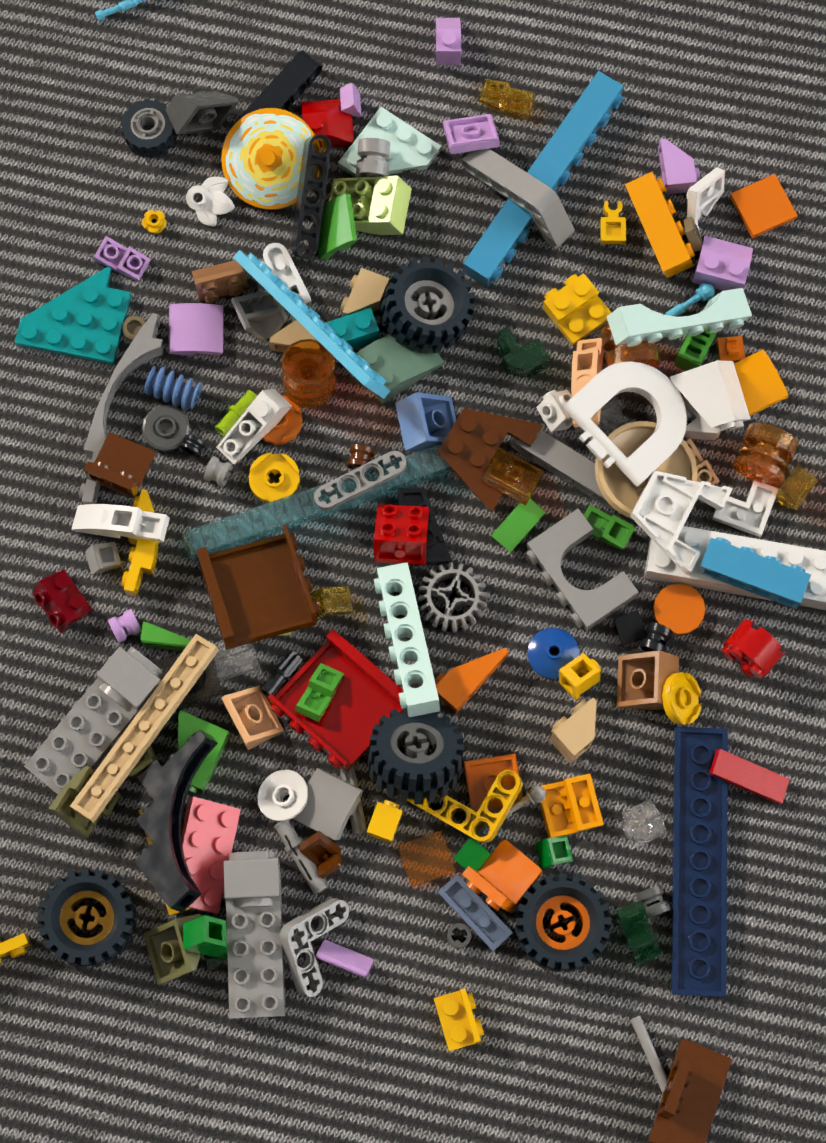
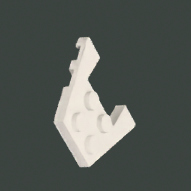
M654 471L630 517L685 574L689 575L701 552L679 541L677 538L697 498L721 511L732 488L713 486L709 482H695L686 480L687 477Z

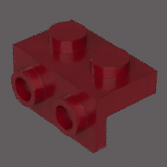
M64 569L39 580L32 592L36 603L43 608L49 617L50 623L60 633L65 632L70 624L89 616L93 611L90 604Z

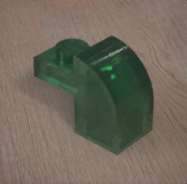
M508 326L499 330L498 341L496 342L499 350L504 355L502 356L501 365L507 372L517 377H530L549 368L550 358L538 338L520 347Z
M642 901L627 904L623 908L616 910L619 930L636 966L661 956L658 940L649 925L646 908Z

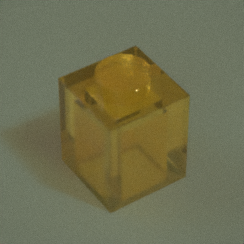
M797 465L776 496L782 505L797 511L817 484L818 479Z

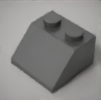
M199 91L192 94L179 93L172 98V101L165 110L177 135L213 131L220 128L239 101L237 97L218 91Z

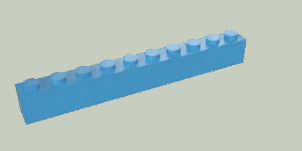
M598 71L527 173L549 186L557 194L556 189L560 184L564 186L571 174L569 171L572 166L577 167L584 156L582 152L586 146L590 148L595 142L598 129L600 127L604 128L611 117L609 113L613 108L617 110L624 99L622 96L623 85ZM508 199L463 262L462 271L464 274L486 288L489 287L492 281L496 283L503 272L502 266L505 262L510 263L517 252L515 250L519 242L523 244L530 234L528 229L533 223L536 224L531 213Z

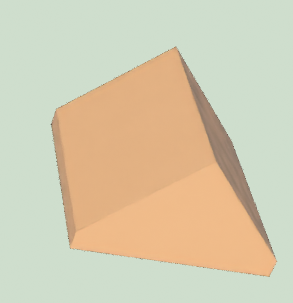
M260 685L222 697V701L248 750L284 731L276 714L270 709L271 705L267 697L260 691Z

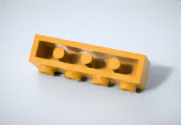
M650 172L625 184L666 278L693 267L694 264L691 258L695 256L690 243L685 244L682 236L685 235L684 228L680 220L675 222L672 214L676 213L671 199L665 200L663 192L667 190L661 177L656 179L653 172Z

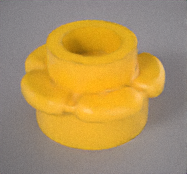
M150 210L144 214L145 218L142 219V226L148 232L158 234L166 227L167 221L163 212Z

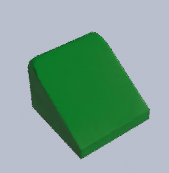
M567 835L536 842V850L541 868L573 862Z
M470 837L453 859L465 870L469 866L478 871L491 856V853Z

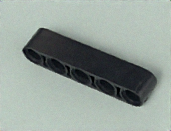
M301 50L233 125L243 116L259 109L277 108L287 111L319 76L323 65L307 52Z
M322 134L307 138L303 148L291 239L292 254L301 259L313 257L318 249L331 153V142ZM316 139L323 146L319 154L312 148V144ZM311 165H316L319 169V176L316 179L312 178L309 174ZM308 190H312L316 195V200L313 204L308 203L306 200ZM306 215L310 216L313 222L309 229H306L302 224V220ZM303 240L309 244V251L306 254H302L299 250V244Z

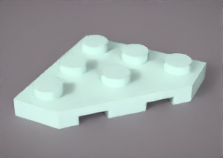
M380 107L339 160L338 167L353 177L359 178L356 176L357 160L361 159L358 156V143L361 138H379L390 142V155L385 160L389 163L388 175L403 173L404 170L427 169L440 153L441 145L383 107Z

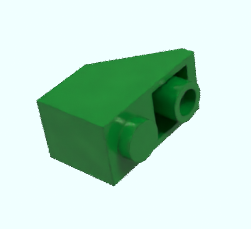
M203 915L183 923V950L224 960L228 959L226 921Z

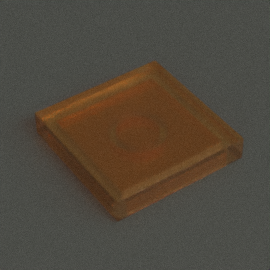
M499 448L480 481L526 505L541 480L544 471Z

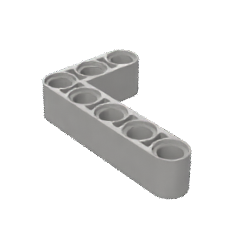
M490 149L470 151L461 160V164L471 175L530 212L542 237L553 248L558 249L575 231L558 195L549 186Z

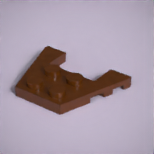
M463 408L438 450V455L464 481L471 492L481 500L487 510L492 513L504 491L482 479L483 474L507 434L531 447L543 425Z

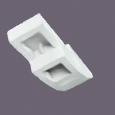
M85 504L78 505L71 530L114 538L124 536L164 542L170 517L166 514L142 511L138 507Z

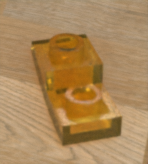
M486 79L478 100L480 103L493 109L528 118L535 95L534 92L511 88L507 82Z

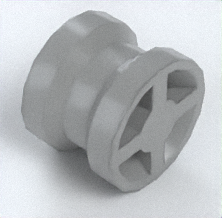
M213 456L206 467L203 479L208 482L213 480L217 482L218 486L224 487L230 477L233 464L220 462L219 458Z

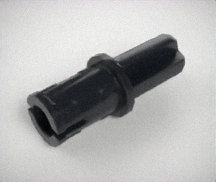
M290 651L280 665L272 669L273 673L260 686V691L267 697L270 694L274 696L283 684L290 680L289 677L303 661L302 657L297 652Z

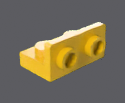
M464 988L434 998L449 1052L481 1042L480 1036L484 1035L480 1019L475 1020L472 1009H476V1004L472 992L467 994Z

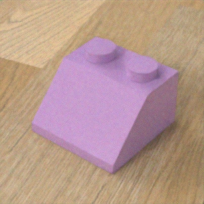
M704 236L692 282L696 284L707 282L712 284L715 289L723 291L744 288L753 248Z

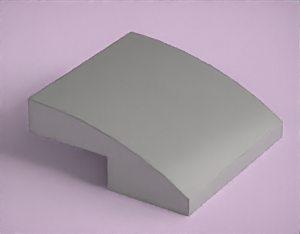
M317 768L307 784V803L303 810L293 819L316 831L322 832L335 841L340 840L349 816L355 814L364 790L321 768Z

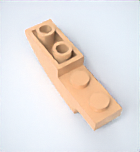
M603 338L579 340L577 342V351H573L572 397L602 371L604 355ZM601 409L591 417V420L596 425L600 423ZM573 420V426H574V428H575V427H580V426Z

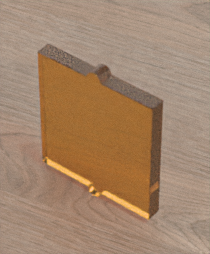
M442 831L397 846L403 861L402 869L406 870L412 888L456 873L450 857L451 849L447 848Z

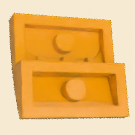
M764 349L734 363L750 416L789 397L776 368Z
M591 774L542 785L546 791V797L540 802V807L548 838L571 835L604 825Z

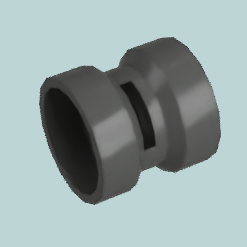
M661 885L636 894L638 902L643 904V914L646 920L671 910L668 902L664 901L662 897L664 892ZM660 900L659 903H656V904L651 905V906H649V907L647 906V905H649V904H652V903L657 902V901Z

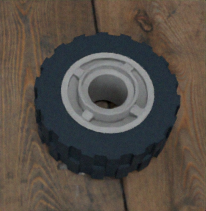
M145 99L129 106V109L123 114V119H121V131L129 149L137 155H143L144 157H156L159 154L166 153L169 148L171 149L174 141L177 139V135L165 110L167 105L160 103L159 100ZM148 126H154L151 130H145Z

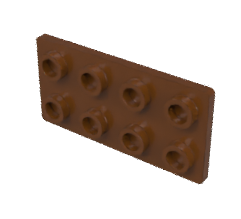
M680 1040L648 1138L649 1143L707 1142L732 1061L730 1057L689 1040Z

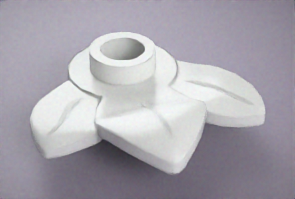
M210 177L201 186L196 185L188 190L186 202L190 208L196 210L197 217L203 224L216 226L217 215L226 214L235 208L232 200L223 193L228 185L227 179L223 177ZM197 193H201L203 197L199 203H196L194 200V196Z

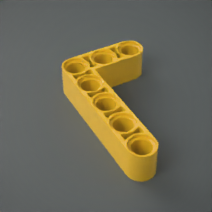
M504 770L500 772L477 812L449 796L442 798L443 806L438 811L432 810L431 803H428L427 798L422 799L421 804H414V799L408 798L407 801L481 843H488L495 838L521 792L523 784L520 776L514 771ZM510 776L515 777V787L511 790H505L503 788L504 779ZM501 800L503 803L502 810L496 814L491 813V802ZM458 810L466 812V820L461 824H456L453 818ZM481 823H487L490 827V831L485 837H479L476 832L477 827Z

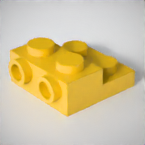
M584 273L579 277L576 274L570 276L564 282L566 286L559 291L556 288L550 290L544 296L546 300H544L542 307L572 346L608 322L607 316L612 313L598 296L599 291Z

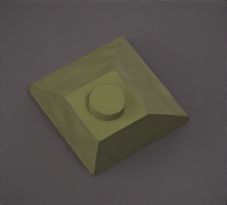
M200 914L176 918L143 933L157 985H162L195 971L202 954L183 950V923L201 917Z

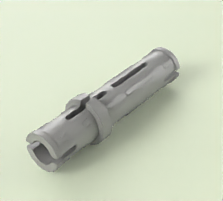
M290 820L277 823L274 828L286 846L284 849L286 853L291 854L313 891V895L315 896L326 890L329 885L318 876L316 864L300 852L299 844L304 839L302 837L299 838Z

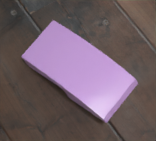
M105 236L93 257V260L100 264L111 267L112 270L136 281L140 280L151 260L130 246L126 248Z

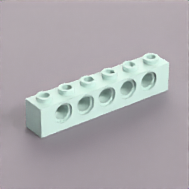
M408 562L377 568L378 578L374 579L376 594H382L383 600L378 601L381 617H387L388 623L383 624L386 639H391L393 646L388 648L391 662L396 661L398 669L393 670L396 686L402 685L403 692L398 693L401 709L407 708L408 717L439 712L438 693ZM394 592L401 593V594L398 595V596H391V595H390V594H392V593H394ZM397 615H405L402 619L395 618ZM404 637L411 638L406 642L400 641ZM409 660L416 661V663L412 665L405 664V662ZM414 683L421 684L418 688L410 687Z

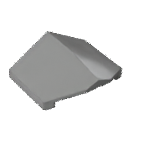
M267 290L231 299L244 330L261 341L270 339L288 319L283 306Z

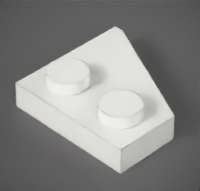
M716 167L688 189L686 196L688 200L687 218H694L698 229V220L701 215L708 216L714 204L724 192L725 170Z

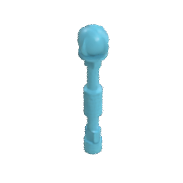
M125 0L119 2L117 6L103 11L102 9L96 11L95 14L98 21H101L113 13L134 8L137 4L147 0Z
M707 282L700 284L692 298L683 304L676 305L666 312V315L678 317L685 312V309L699 300L705 302L712 299L715 294L714 286Z

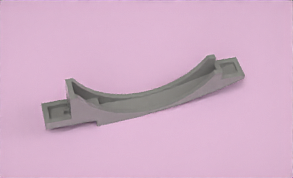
M153 313L115 367L96 408L83 449L86 456L92 458L88 459L87 462H95L107 437L106 425L109 407L122 382L142 364L162 356L164 353L162 339H157L160 326L158 314ZM87 479L86 484L82 483L79 498L82 499L84 505L97 504L101 484Z

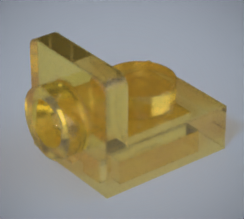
M349 586L321 587L311 594V599L317 600L320 614L316 615V619H321L325 615H341L353 612Z

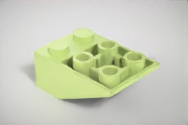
M399 176L333 179L329 201L343 194H350L356 231L377 235H401L404 232L412 188Z

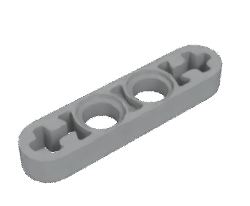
M399 451L388 452L320 486L314 493L315 505L322 511L332 510L400 476L406 470L405 456ZM392 458L395 461H401L398 469L391 466L386 469L387 475L384 476L383 469L379 464L383 463L385 468L391 464L390 459ZM369 469H375L379 472V478L376 481H368L364 476L365 472ZM351 480L356 484V489L351 493H346L342 490L341 486L345 481ZM337 486L341 498L338 499L337 494L330 497V503L328 504L325 501H319L322 499V493H326L329 496L335 493L333 487Z

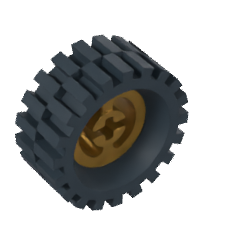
M81 869V872L73 870L67 873V877L57 878L54 881L56 885L53 888L48 887L44 892L47 894V897L44 901H40L39 907L42 910L41 914H37V922L41 924L39 933L45 939L47 948L52 950L54 955L79 967L101 966V963H110L115 960L114 957L117 954L121 955L126 950L124 948L128 942L131 943L134 937L132 936L133 929H136L137 926L135 921L137 911L132 901L134 900L130 893L114 877L99 870ZM85 900L99 901L106 910V916L102 917L101 913L92 907L91 915L95 917V920L88 923L87 930L94 932L100 926H103V930L92 938L78 937L71 927V922L75 920L76 925L85 931L86 922L82 918L89 915L90 908L82 906L77 911H74V908Z

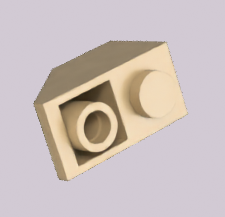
M361 268L358 276L354 275L351 280L349 289H352L349 298L345 297L341 304L340 311L343 312V317L369 308L372 309V312L380 310L390 278Z

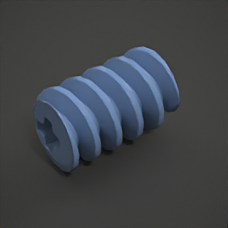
M153 366L144 386L145 394L151 395L154 392L156 399H160L163 396V401L166 403L172 400L173 406L178 407L181 405V408L185 411L190 408L192 410L199 400L202 382L193 387L192 378L185 384L183 383V374L176 380L174 379L175 371L172 370L166 376L164 366L158 372L156 371V366Z

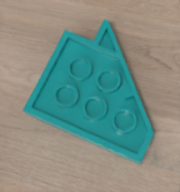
M106 267L21 318L14 343L20 347L114 365L122 336V325L126 319L132 296L131 292L108 288L112 269L111 267Z

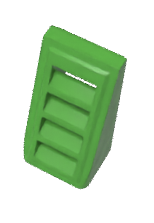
M709 330L704 331L703 333L709 335V338L701 334L696 336H689L688 334L677 354L674 365L685 371L702 366L718 332L710 333ZM692 339L705 344V346L693 341ZM688 348H690V349H692V350H694V351H696V352H699V353H701V354H697V353H695V352H693V351H691V350H688Z
M143 622L140 641L144 647L183 652L191 641L188 638L148 622Z

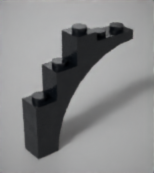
M202 730L191 735L187 743L169 757L166 764L155 760L138 777V780L155 801L147 805L142 810V814L136 819L153 843L145 847L134 862L168 907L182 913L201 895L200 890L190 875L184 858L181 834L185 799L196 772L207 755L218 744L212 735Z

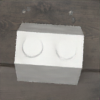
M717 360L670 377L671 382L711 428L720 427L721 431L728 429L730 431L743 427V422L750 420L733 361Z

